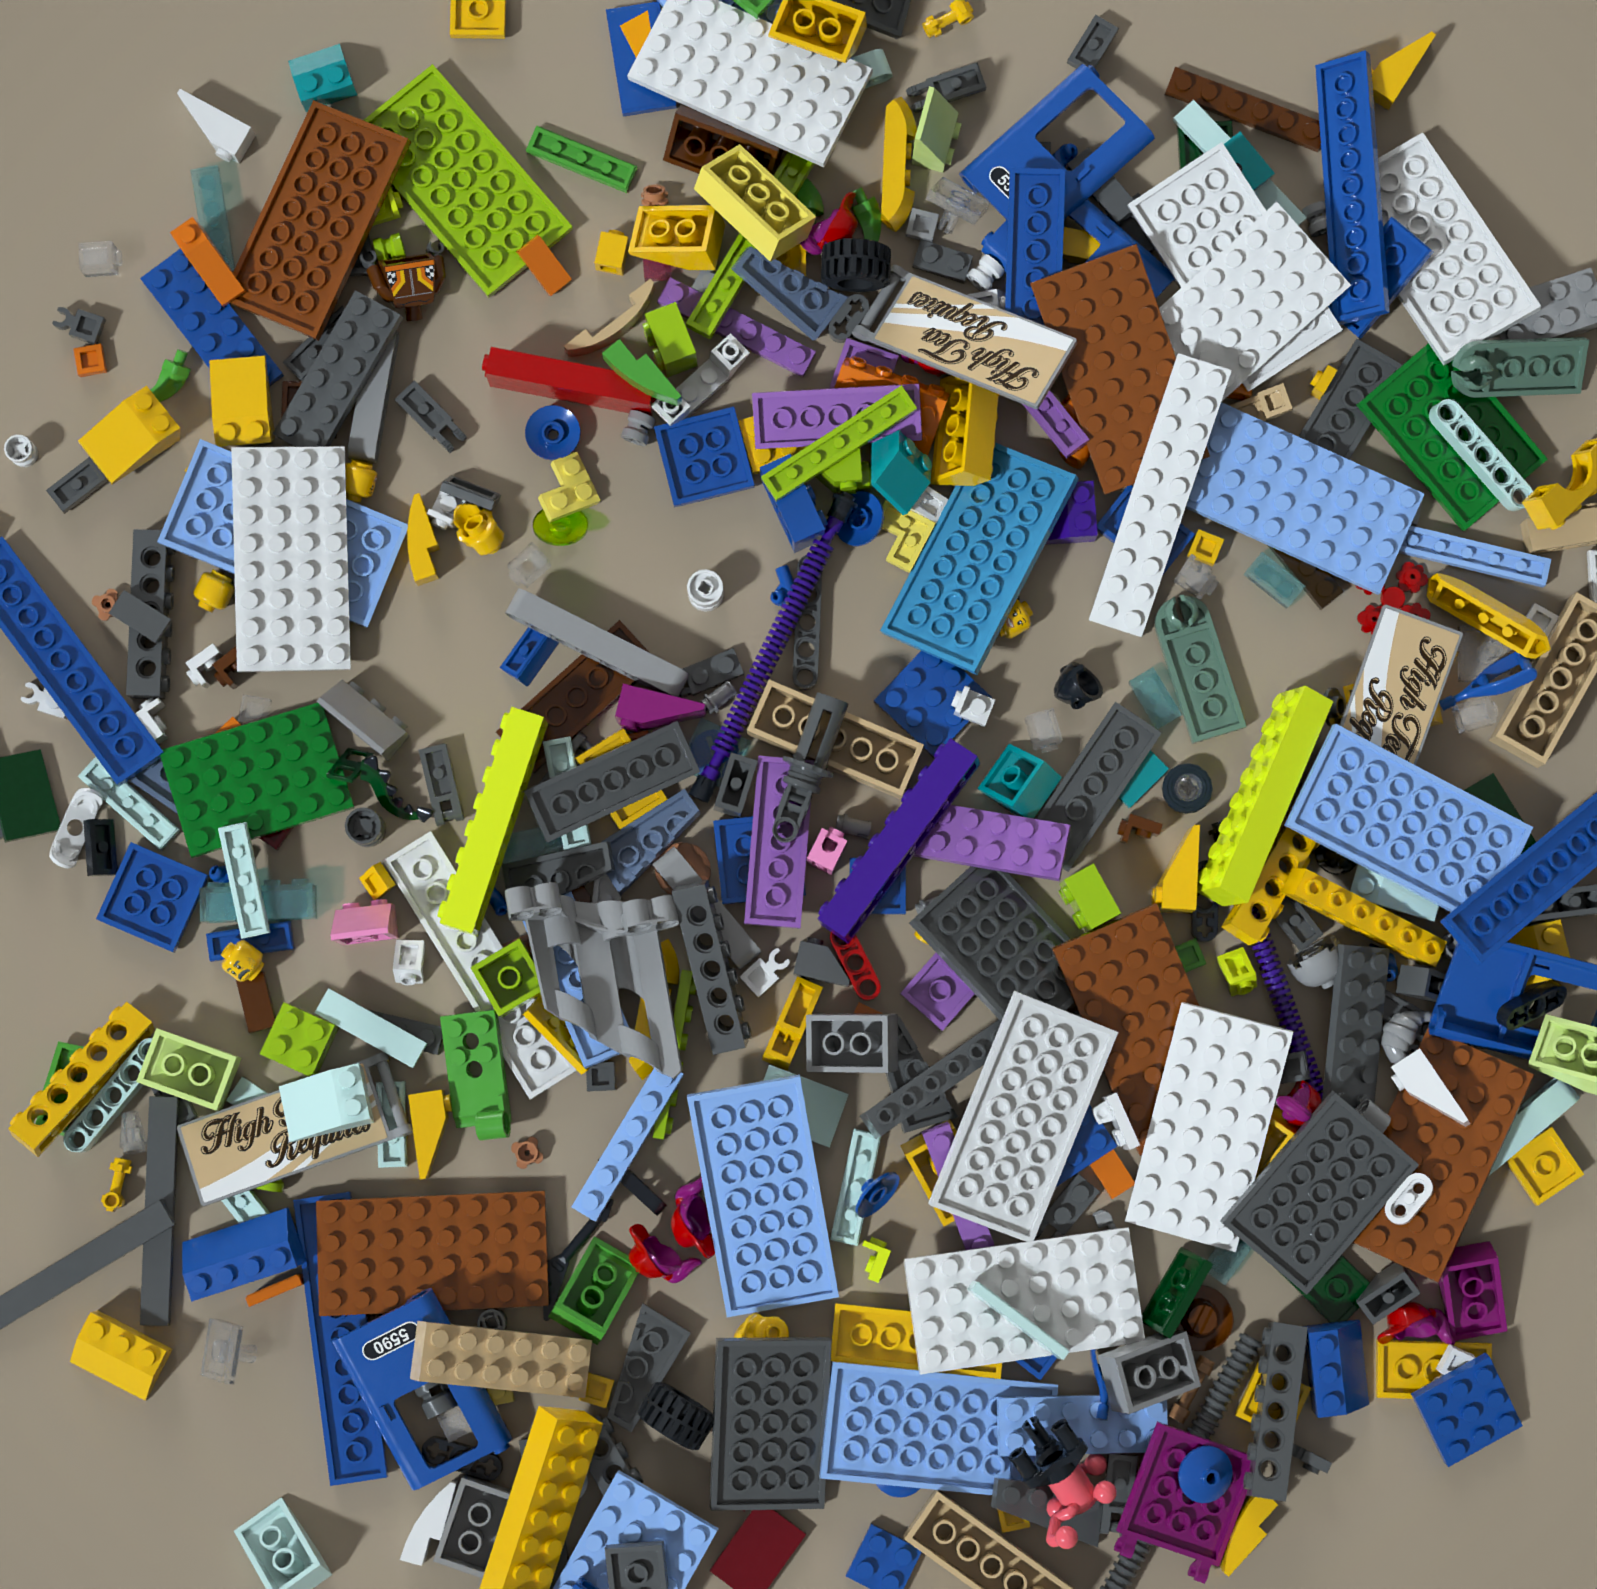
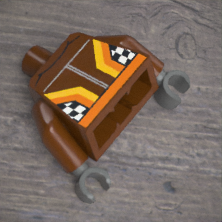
M430 241L426 247V254L378 261L379 265H376L377 256L375 251L371 250V256L373 257L371 261H365L362 253L360 254V263L364 268H367L366 272L375 291L385 302L391 303L395 308H405L407 321L423 319L421 305L433 303L434 296L439 294L445 281L444 258L440 256L445 245L441 241L438 244L439 251L432 249Z

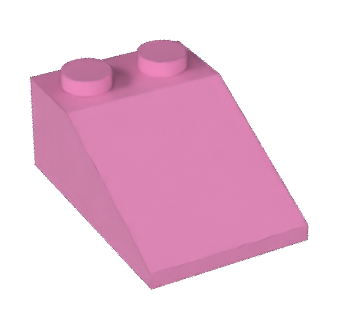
M387 899L370 901L371 906L360 907L359 903L343 904V909L335 910L330 934L331 940L341 945L398 939L395 905L388 903Z

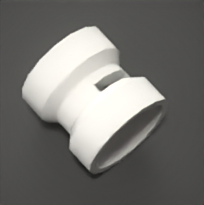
M985 254L979 260V266L972 268L967 274V278L981 292L988 291L992 288L994 279H1000L1005 270L994 258Z
M23 435L11 436L4 445L5 455L19 467H29L38 458L37 447Z

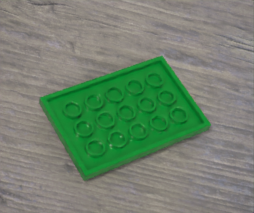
M1427 343L1357 403L1356 406L1458 527L1465 531L1497 504L1499 500L1429 420V412L1434 405L1446 399L1457 402L1523 479H1526L1548 459L1496 397L1474 398L1459 392L1452 383L1451 371L1461 370L1452 366L1453 361L1443 366L1429 343ZM1441 407V417L1444 420H1449V411ZM1459 428V438L1463 441H1467V431L1463 428ZM1478 449L1476 452L1478 460L1485 462V452ZM1496 470L1495 479L1499 483H1503L1504 474L1500 470Z
M319 703L162 749L164 753L160 755L191 858L222 849L218 828L247 822L250 838L253 840L354 809L347 782L326 777L327 772L337 762L339 756L324 708ZM339 769L335 773L337 775L345 776L343 769Z

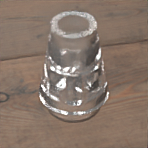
M138 1111L122 1113L119 1147L123 1148V1154L131 1155L145 1152L147 1138Z

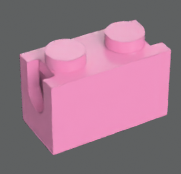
M829 827L828 831L822 828L807 857V864L832 876L847 846L848 840L844 839L845 834L833 827Z

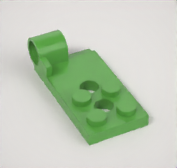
M495 1009L440 1016L452 1113L456 1128L475 1126L476 1134L480 1141L508 1138L511 1133L510 1122L512 1118L499 1019ZM469 1033H474L479 1039V1044L475 1049L468 1047L466 1044V1037ZM473 1061H477L482 1065L483 1071L479 1077H475L470 1073L469 1067Z

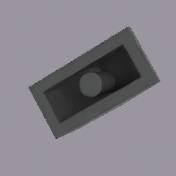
M731 752L713 808L714 811L740 818L757 766V760Z
M807 937L806 942L800 941L793 975L844 987L849 986L850 980L829 947L823 946V940Z
M1401 965L1400 973L1397 977L1396 993L1436 1002L1446 974L1430 968Z
M1393 1263L1373 1278L1356 1302L1374 1325L1421 1293L1415 1279L1407 1268Z

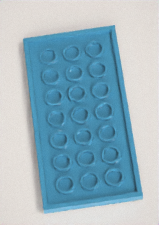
M995 443L993 450L991 480L975 486H955L880 629L888 637L978 675L1079 480L1077 475L998 443Z

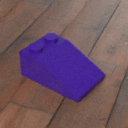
M1094 481L1077 482L1045 545L1095 542L1098 532Z

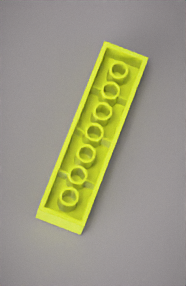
M1307 686L1279 693L1272 702L1273 711L1270 718L1264 722L1261 728L1263 733L1261 739L1251 751L1250 756L1252 760L1249 767L1243 771L1240 777V788L1230 800L1229 807L1231 809L1228 816L1223 819L1219 826V837L1209 849L1207 865L1198 875L1197 892L1221 906L1249 902L1333 704L1332 700Z
M511 707L509 713L505 712L500 724L503 733L501 739H496L491 752L494 760L492 766H487L482 779V782H485L483 793L477 794L473 809H476L474 821L469 820L464 836H467L468 839L465 848L460 847L455 863H458L459 866L456 875L451 874L448 880L446 890H449L450 893L447 902L442 901L438 910L437 917L441 918L440 924L445 927L476 937L479 935L525 796L523 790H526L548 726L543 716Z

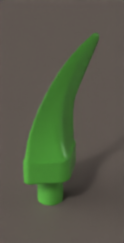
M806 178L797 193V199L816 217L824 215V205L820 193L813 183Z
M860 187L852 191L856 193L855 199L858 203L852 207V210L862 227L864 239L879 241L881 213L875 196L867 199L863 188Z
M177 349L173 361L164 360L158 381L150 389L159 402L177 393L188 378L191 369L184 365L188 355L186 351Z

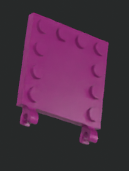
M1157 1421L1116 1529L1122 1536L1117 1539L1114 1551L1120 1552L1121 1556L1131 1559L1137 1540H1141L1194 1558L1196 1561L1190 1565L1187 1575L1194 1577L1195 1581L1205 1584L1211 1565L1219 1567L1247 1494V1489L1243 1488L1245 1472L1250 1471L1251 1460H1247V1453ZM1205 1445L1214 1446L1222 1450L1231 1461L1233 1474L1230 1486L1219 1499L1213 1502L1198 1503L1192 1501L1182 1492L1179 1485L1178 1472L1180 1464L1184 1457L1193 1449ZM1213 1473L1208 1474L1207 1482L1212 1478Z

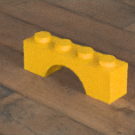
M1597 438L1586 440L1571 455L1573 473L1566 489L1558 483L1538 486L1522 501L1538 530L1546 528L1554 530L1565 524V519L1571 513L1578 511L1582 507L1581 503L1586 498L1597 493Z

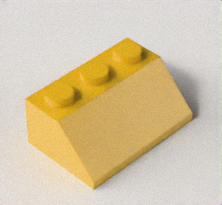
M782 0L768 37L847 63L858 50L867 28L866 12L831 0Z
M96 1310L90 1312L76 1339L70 1362L146 1401L173 1349Z

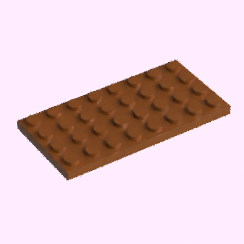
M313 100L233 271L246 292L231 301L230 304L319 341L411 141L404 136Z
M1137 244L1030 283L1045 326L1077 339V345L1061 373L1080 427L1089 438V442L1086 444L1104 494L1134 484L1176 360ZM1207 446L1202 459L1210 457Z
M1156 903L1052 947L1080 1017L1118 1032L1103 1072L1112 1093L1118 1094L1140 1146L1135 1148L1139 1156L1143 1153L1181 1002L1199 1006Z
M1428 1028L1419 1048L1471 1124L1465 1127L1409 1095L1406 1089L1399 1090L1388 1113L1391 1117L1390 1124L1383 1134L1419 1164L1412 1174L1421 1173L1426 1175L1433 1184V1194L1415 1217L1404 1225H1397L1391 1222L1386 1216L1384 1205L1352 1243L1440 1283L1533 1081L1534 1074L1462 1042L1432 1036L1429 1034ZM1416 1184L1414 1186L1415 1193L1420 1194L1424 1191L1423 1184ZM1402 1205L1395 1209V1213L1398 1216H1402L1406 1212V1208Z
M545 1191L316 1201L319 1316L388 1313L404 1305L412 1296L428 1288H432L443 1310L549 1306Z

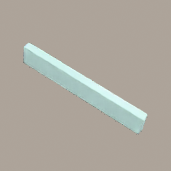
M1194 100L1173 118V122L1203 153H1206L1222 142L1224 144L1231 139ZM1270 179L1254 191L1266 211L1274 203L1278 202L1298 226L1306 220L1307 217Z

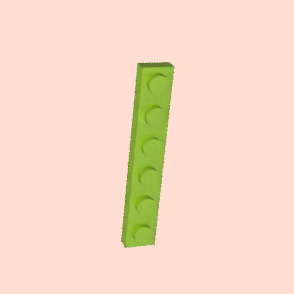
M901 385L761 476V480L777 502L916 412L917 407Z
M683 969L681 971L673 1017L679 1053L680 1050L686 1051L688 1034L683 1033L685 1022H691L693 1006H689L688 1003L690 994H696L692 971ZM679 1090L674 1091L655 1123L653 1138L665 1140L666 1134L671 1135L674 1118L669 1117L670 1107H676Z

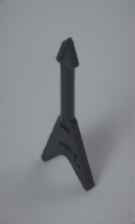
M610 1199L597 1222L589 1219L563 1252L548 1260L549 1306H543L545 1321L550 1320L548 1316L557 1301L569 1261L600 1223L608 1220L614 1199Z

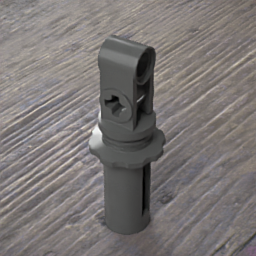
M817 692L798 747L795 754L792 755L793 758L783 756L782 759L790 765V769L787 772L788 775H784L782 780L787 784V787L782 795L772 828L774 837L782 843H789L796 839L801 824L808 812L813 797L812 794H820L821 788L819 785H821L823 777L833 778L834 773L826 770L828 768L827 763L849 704ZM826 711L832 715L814 765L805 763L822 714ZM789 800L799 803L801 806L789 803ZM782 822H789L793 825L794 832L789 838H782L777 832L778 826Z

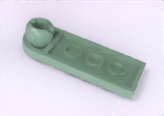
M1585 337L1472 341L1464 345L1454 357L1452 366L1461 371H1451L1452 383L1459 392L1474 398L1581 394L1589 340Z
M1179 595L1177 600L1184 622H1181L1174 606L1176 603L1175 597L1166 601L1159 608L1155 616L1154 626L1192 744L1246 728L1244 716L1208 608L1201 600L1195 597Z

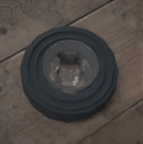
M1190 763L1179 764L1172 768L1165 776L1162 784L1163 798L1168 806L1176 812L1184 814L1195 813L1204 808L1211 799L1213 791L1212 781L1207 772L1198 765Z

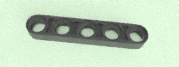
M806 555L801 557V559L799 560L797 566V573L798 571L803 572L802 570H800L801 565H803V561L805 558L809 559L808 557H806ZM819 572L821 574L820 578H815L818 580L817 584H811L815 587L816 599L813 602H807V604L801 603L805 608L804 610H799L802 612L800 617L795 616L800 621L804 615H810L814 617L816 622L814 628L810 630L803 629L799 621L795 623L793 683L798 689L804 691L812 689L818 679L822 572ZM808 642L813 645L815 651L812 656L803 657L800 655L798 648L802 643ZM802 670H809L813 674V681L808 685H803L797 680V675Z

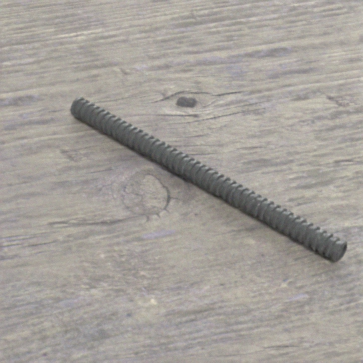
M1245 1333L1239 1334L1240 1340L1239 1342L1235 1341V1349H1231V1356L1226 1357L1228 1362L1226 1365H1222V1373L1218 1372V1380H1214L1213 1384L1215 1385L1213 1389L1209 1388L1208 1390L1211 1393L1209 1396L1204 1397L1206 1400L1205 1404L1201 1403L1200 1407L1202 1409L1200 1412H1196V1420L1192 1419V1427L1187 1428L1189 1433L1209 1439L1210 1435L1215 1434L1213 1430L1215 1426L1219 1427L1220 1424L1217 1422L1219 1419H1223V1411L1227 1412L1228 1408L1226 1406L1228 1403H1232V1395L1235 1396L1237 1394L1235 1389L1237 1387L1240 1388L1241 1384L1239 1382L1241 1379H1245V1371L1249 1372V1364L1254 1363L1252 1358L1254 1356L1257 1357V1349H1261L1263 1346L1261 1342ZM1137 1540L1131 1559L1121 1556L1119 1553L1117 1556L1119 1558L1118 1562L1114 1561L1113 1565L1115 1567L1113 1570H1109L1111 1575L1109 1578H1105L1106 1584L1105 1586L1101 1585L1100 1589H1126L1128 1585L1131 1586L1133 1583L1131 1581L1132 1577L1136 1578L1137 1574L1135 1572L1137 1569H1141L1140 1563L1141 1561L1145 1562L1146 1558L1144 1555L1149 1554L1150 1550L1148 1548L1150 1545L1153 1546V1544Z

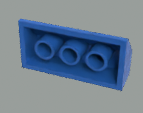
M288 1207L182 1242V1275L191 1302L296 1268L306 1262Z

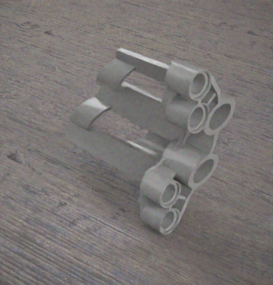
M556 882L542 883L534 887L518 886L505 890L509 920L525 921L544 1009L562 1021L573 1023L589 1033V1037L628 1058L635 1057L655 1068L657 1072L675 1079L682 1072V1065L659 931L679 925L673 895L658 896L650 900L634 899L626 902L610 900L587 903L574 901L571 897L560 895L559 886ZM560 946L577 964L584 1003L560 991L553 947ZM620 988L635 992L645 1001L651 1039L634 1029L624 1026L618 994Z

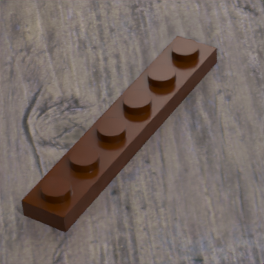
M1178 67L1174 68L1164 95L1188 104L1194 100L1206 111L1318 152L1321 145L1319 120Z

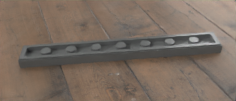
M149 1096L145 1209L157 1201L163 1200L175 1221L177 1126L180 1098ZM174 1226L143 1244L140 1325H170Z
M163 1200L157 1201L1 1295L0 1330L176 1225Z

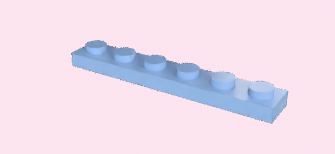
M1410 526L1398 552L1539 587L1546 586L1551 564L1550 558L1415 526Z
M655 1068L653 1069L571 1206L573 1209L595 1222L598 1221L685 1075L681 1072L673 1079L657 1072Z

